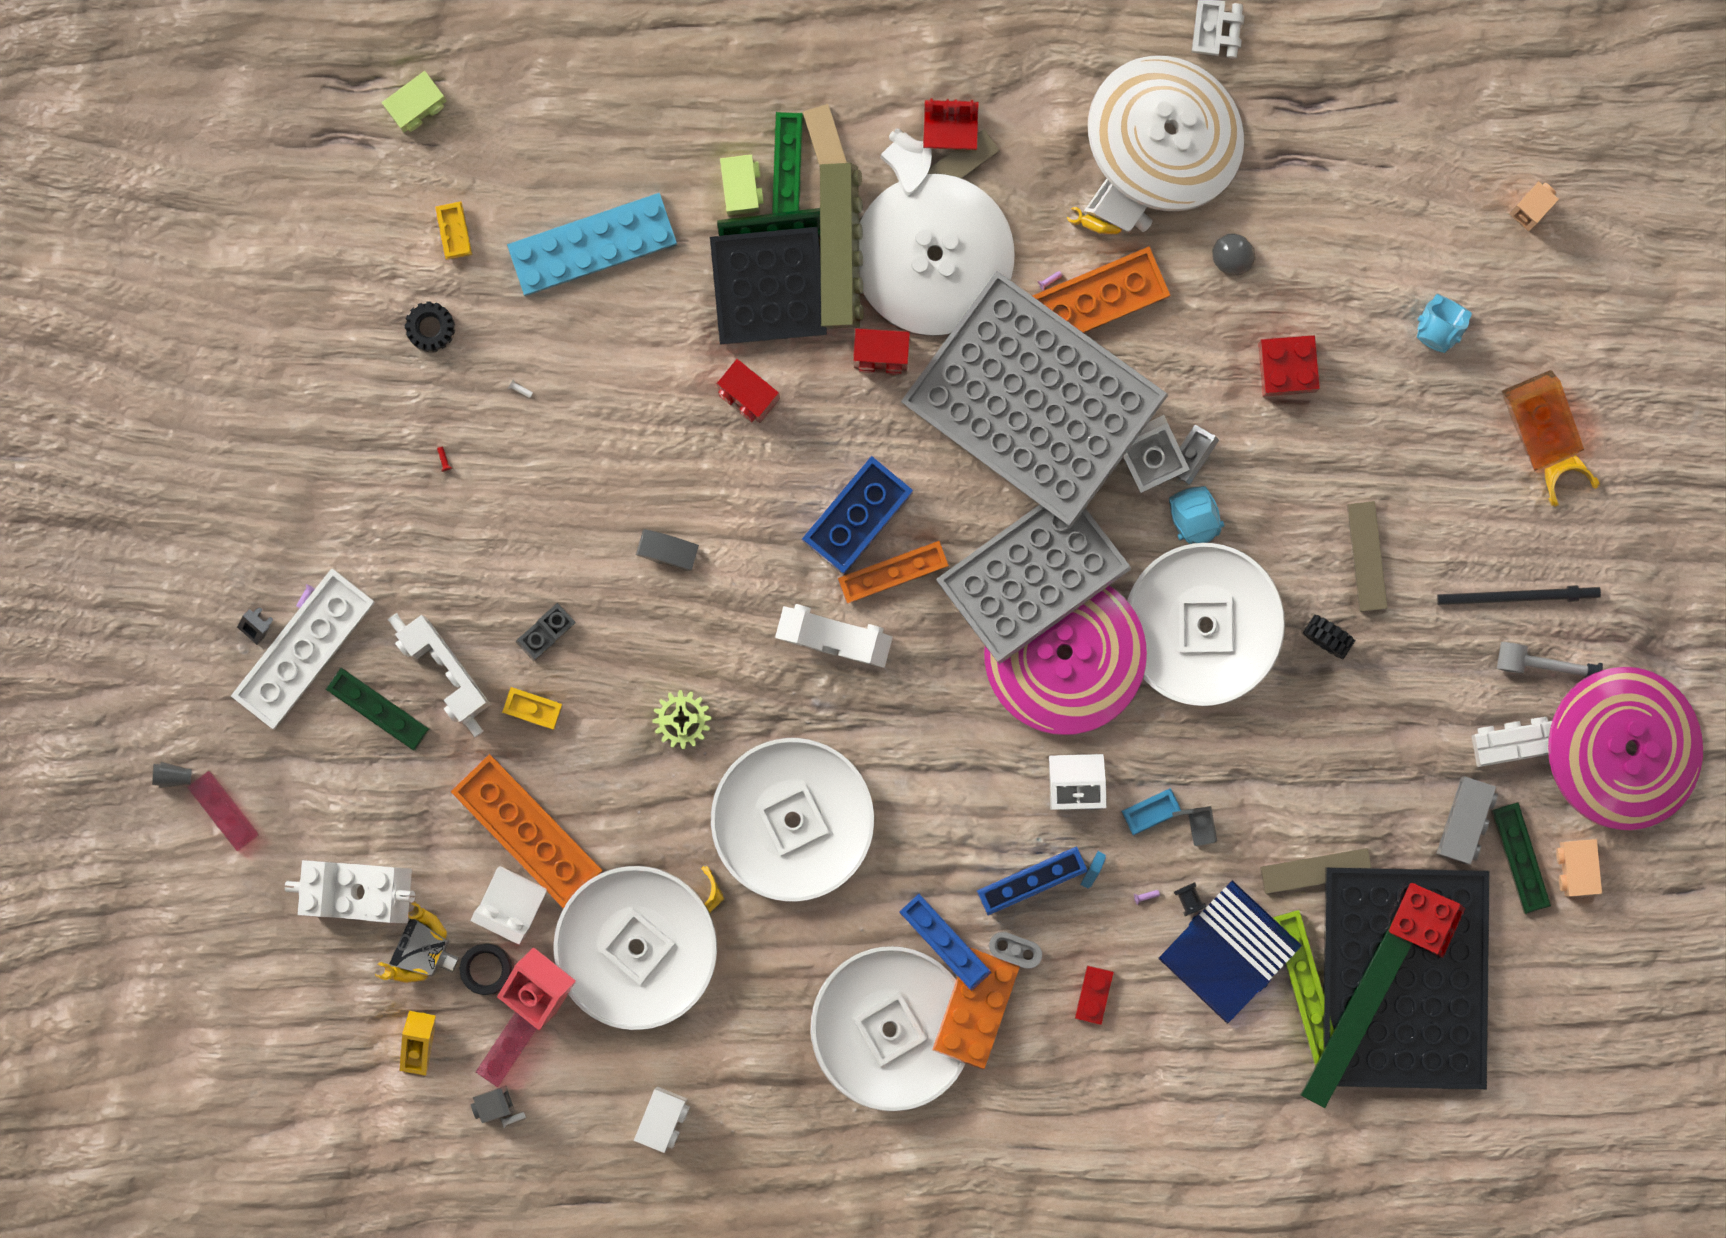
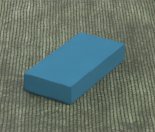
M1170 788L1121 812L1132 835H1135L1172 818V812L1181 811Z

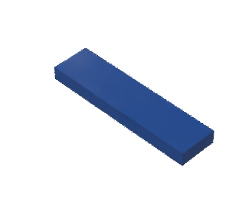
M920 894L899 911L971 991L991 974V971Z

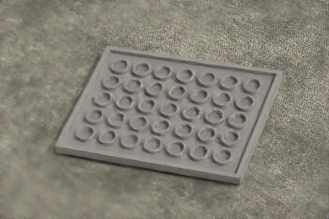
M996 271L901 402L1072 527L1166 400L1168 394Z

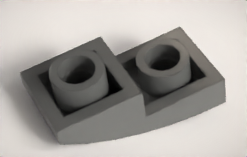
M643 529L636 555L659 564L666 563L685 571H691L699 545L677 537Z
M557 603L520 636L516 643L534 662L576 622Z

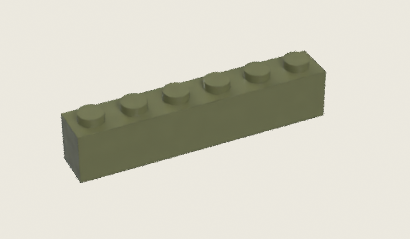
M852 163L820 164L821 326L828 329L860 328V321L864 317L863 306L860 304V294L863 293V280L860 277L859 269L863 265V254L859 250V240L863 237L862 225L859 223V213L862 212L863 208L862 199L859 197L862 173L861 170H858V166Z

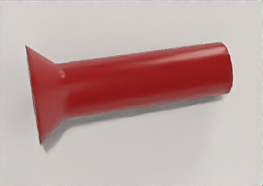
M438 447L437 451L443 467L441 472L453 469L448 464L444 447Z

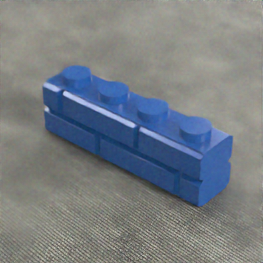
M1076 846L976 891L987 916L1088 872Z

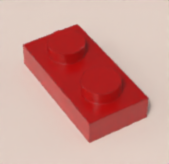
M1087 965L1075 1019L1102 1025L1113 971Z

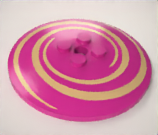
M1108 586L1000 665L986 646L984 649V659L988 680L995 695L1006 710L1016 719L1042 732L1057 735H1075L1106 725L1121 714L1131 703L1144 677L1147 646L1145 634L1136 612L1118 591ZM1062 645H1068L1073 650L1072 656L1067 660H1062L1057 656V650Z
M1635 667L1610 668L1584 678L1561 701L1550 727L1548 740L1549 762L1560 792L1568 803L1582 816L1598 825L1611 829H1643L1668 819L1690 797L1702 767V733L1692 706L1680 690L1671 682L1645 669ZM1630 740L1637 747L1636 753L1633 756L1629 755L1626 751V744Z

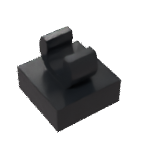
M257 608L254 612L249 609L242 616L237 626L256 645L265 638L273 621L272 617L268 618L267 621L259 618L263 610L261 608Z

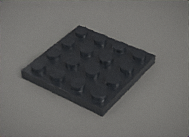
M817 227L710 237L720 345L827 335V328L821 326V262Z

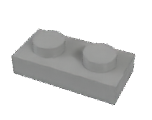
M1194 425L1180 446V450L1190 470L1176 477L1190 485L1219 439L1215 435Z

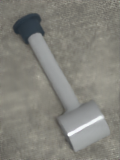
M1501 642L1497 663L1498 670L1522 674L1524 673L1525 666L1585 676V678L1603 670V663H1598V665L1588 663L1586 666L1530 656L1527 653L1528 646L1509 642Z

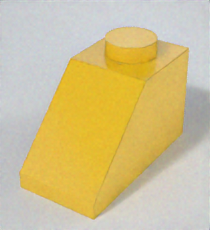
M409 1011L402 1033L399 1071L426 1076L435 1032L436 1015Z

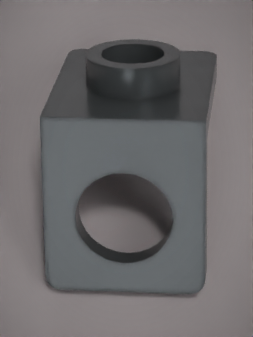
M1211 806L1172 812L1173 817L1189 815L1194 846L1217 842Z

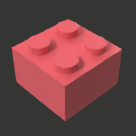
M533 947L515 965L497 998L540 1031L558 1012L576 980Z

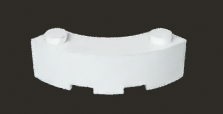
M795 604L794 609L783 606L775 638L835 656L838 653V656L885 668L893 637L884 634V628L868 624L867 629L842 623L810 613L811 608Z

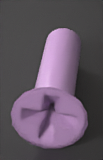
M1058 271L1047 279L1038 281L1040 288L1044 291L1046 286L1061 278L1062 274Z
M306 584V589L296 605L298 608H301L315 588Z
M1158 890L1141 895L1134 893L1137 905L1140 901L1160 896Z

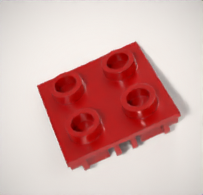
M933 98L925 100L923 148L977 150L979 102H973V100L971 102L957 101V99H954V101H949V99L940 101L933 100Z

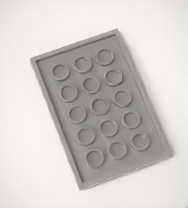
M1038 505L936 580L1000 665L1131 570V567L1086 508L1073 526L1070 527L1042 505Z

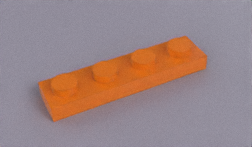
M940 541L844 575L839 577L838 580L846 602L849 604L949 567Z

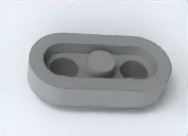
M998 932L990 939V952L998 959L1027 969L1036 967L1042 959L1041 948L1032 941L1007 932ZM1001 940H1005L1008 943V947L1004 951L999 950L997 947L998 942ZM1027 949L1033 952V958L1030 960H1026L1023 957V952Z

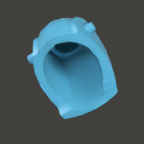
M1436 294L1418 318L1419 324L1416 338L1428 348L1446 353L1456 343H1460L1463 334L1468 328L1472 312L1460 304L1440 294Z
M1206 486L1188 488L1169 497L1172 520L1179 532V540L1185 539L1189 544L1209 543L1215 536L1220 535L1221 528L1225 525L1223 521H1220L1217 504Z

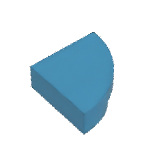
M1097 851L1080 885L1088 889L1092 887L1107 858L1105 854Z

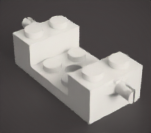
M397 613L391 616L388 621L397 631L395 635L399 639L396 645L405 656H412L418 659L429 651L438 665H445L449 671L445 674L457 688L461 687L444 699L447 704L444 710L452 721H459L466 725L474 738L480 735L484 730H482L474 718L491 704L434 626L423 615H420L407 626Z
M302 860L300 882L286 881L285 883L286 886H294V888L285 887L286 892L299 893L298 915L408 923L409 902L412 903L415 898L410 897L415 896V892L410 891L412 869ZM360 885L365 890L362 899H359L357 896V889Z

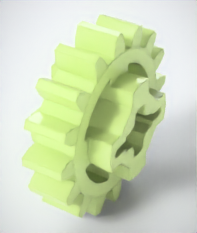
M679 690L678 697L668 693L669 701L666 702L660 699L659 702L663 706L662 709H654V712L659 714V718L653 719L652 722L660 726L655 730V733L664 734L661 740L663 743L670 739L672 748L677 743H680L681 748L685 749L687 742H690L695 747V739L697 737L701 740L705 739L702 731H710V728L705 725V721L712 720V717L704 714L709 707L700 706L703 700L701 697L693 700V692L691 691L687 697H684L682 690ZM686 702L694 705L699 714H691L687 710ZM676 703V710L671 715L665 716L667 709ZM681 707L684 715L690 718L689 722L684 724L683 733L680 724L675 722V718L680 716ZM693 724H700L697 731L688 737V730ZM665 726H673L677 729L678 737L671 735Z

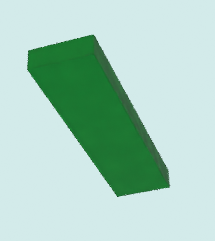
M776 112L772 214L799 210L803 113Z

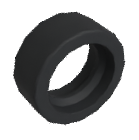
M489 943L476 945L467 950L461 959L459 967L460 978L464 985L473 993L480 995L495 994L502 989L512 972L511 959L506 951L497 945ZM479 954H493L501 963V976L491 985L478 984L470 974L471 962Z

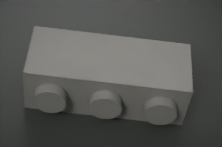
M1465 776L1461 777L1440 840L1437 855L1464 864H1471L1472 860H1477L1481 850V845H1478L1480 835H1485L1489 825V820L1486 819L1489 808H1494L1498 794L1494 793L1495 786Z

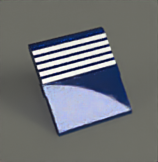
M1232 880L1201 913L1199 912L1197 916L1192 918L1189 926L1158 959L1228 1024L1258 992H1261L1263 988L1268 986L1271 978L1302 945Z

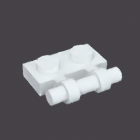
M1198 0L1191 53L1218 56L1220 46L1227 47L1226 57L1237 58L1238 48H1241L1242 39L1239 38L1240 28L1244 24L1245 17L1242 15L1243 5L1234 3L1232 5V13L1224 12L1225 1ZM1223 22L1230 23L1229 36H1221Z

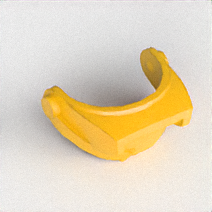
M1576 455L1545 469V480L1550 496L1548 500L1551 506L1556 507L1559 505L1554 491L1555 483L1558 477L1565 471L1576 470L1581 472L1589 479L1594 489H1597L1598 485H1600L1597 477L1592 475Z
M703 866L701 869L711 882V894L704 903L710 913L725 898L710 868Z

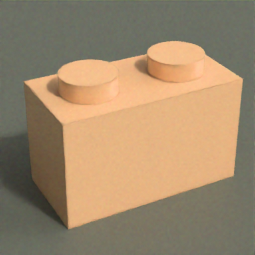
M1538 181L1509 215L1527 231H1530L1559 200L1555 196L1556 191L1547 183L1542 185Z
M1597 839L1560 842V848L1556 849L1557 862L1562 864L1563 875H1559L1560 890L1565 891V896L1602 894Z

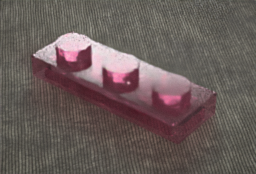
M207 771L187 787L236 851H240L260 835L211 771Z
M515 1012L475 1073L496 1087H499L537 1029Z

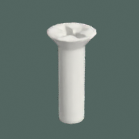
M514 379L508 389L512 388L528 398L533 393L515 383Z
M521 1112L511 1117L500 1119L505 1128L506 1125L525 1119L526 1116L524 1112Z

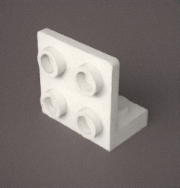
M499 866L481 904L475 910L470 921L514 943L520 944L533 922L547 889Z

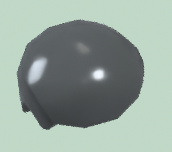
M1226 234L1216 241L1212 249L1213 261L1218 269L1224 273L1242 275L1251 269L1255 260L1254 247L1247 238L1239 234Z

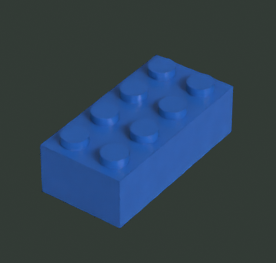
M871 456L804 535L802 541L844 576L913 494V490Z

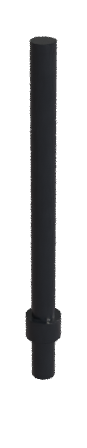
M1578 585L1567 586L1566 589L1437 594V605L1567 599V602H1577L1579 599L1601 598L1600 587L1579 588Z

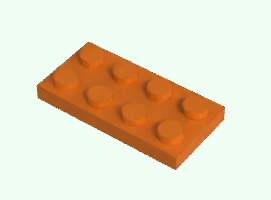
M969 947L991 971V974L972 991L957 977L932 1051L974 1067L985 1069L1020 966Z

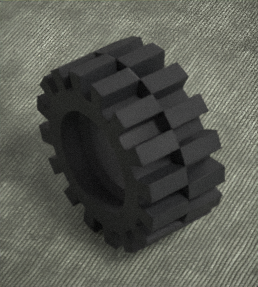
M427 301L425 304H417L418 306L416 308L413 307L410 310L411 313L406 316L405 329L407 337L416 348L422 349L425 352H437L440 348L444 349L446 344L452 341V335L455 334V323L451 314L439 303ZM427 317H434L440 322V330L433 337H426L420 332V323Z
M1314 614L1303 631V635L1313 641L1314 644L1340 659L1346 657L1356 641L1349 633L1343 631L1342 628Z

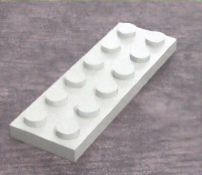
M331 569L240 683L231 697L275 730L374 605L375 601L334 569Z

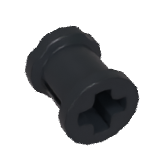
M1195 882L1174 891V894L1179 897L1185 910L1183 912L1184 917L1207 907L1200 900L1195 889L1197 886Z

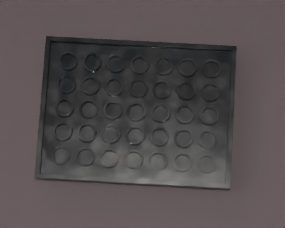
M1325 867L1323 1050L1330 1039V1018L1335 1030L1397 913L1410 883L1453 900L1466 908L1443 958L1412 943L1337 1087L1487 1090L1490 871Z

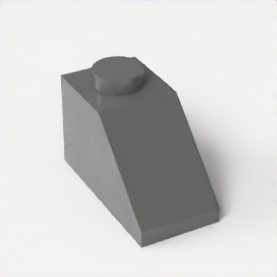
M506 1085L473 1097L475 1103L471 1104L475 1119L480 1118L482 1123L509 1115L515 1111Z

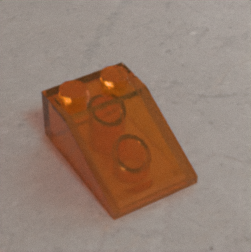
M1552 370L1501 391L1510 417L1534 471L1584 451L1561 381Z

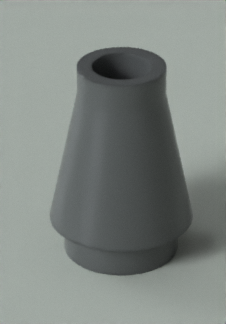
M165 762L153 764L152 785L159 786V788L191 785L192 769Z

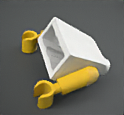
M1108 179L1105 180L1084 210L1087 215H1083L1078 207H1072L1073 211L1079 213V217L1076 220L1067 217L1068 221L1073 225L1082 223L1083 227L1099 234L1114 235L1121 231L1130 232L1134 226L1145 232L1153 222L1144 213L1147 208L1146 206L1126 197Z

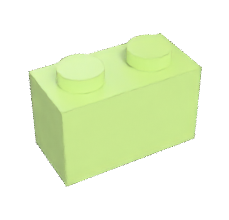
M423 71L381 103L404 133L407 130L412 132L423 123L421 120L427 115L433 116L444 108L443 104L446 102V99L428 74Z
M752 154L720 158L727 216L759 212V204H764L762 188H756L755 178L760 177L759 162H753Z

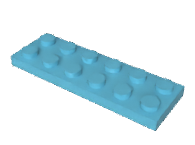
M657 193L507 244L523 294L528 296L675 246L677 242L661 195Z

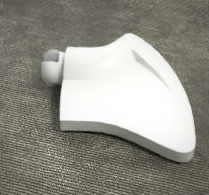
M897 128L895 132L892 131L889 135V139L894 143L881 154L880 158L894 170L903 192L906 195H911L922 184L928 174L932 151L931 148H923V141H917L906 132L903 133L902 130Z

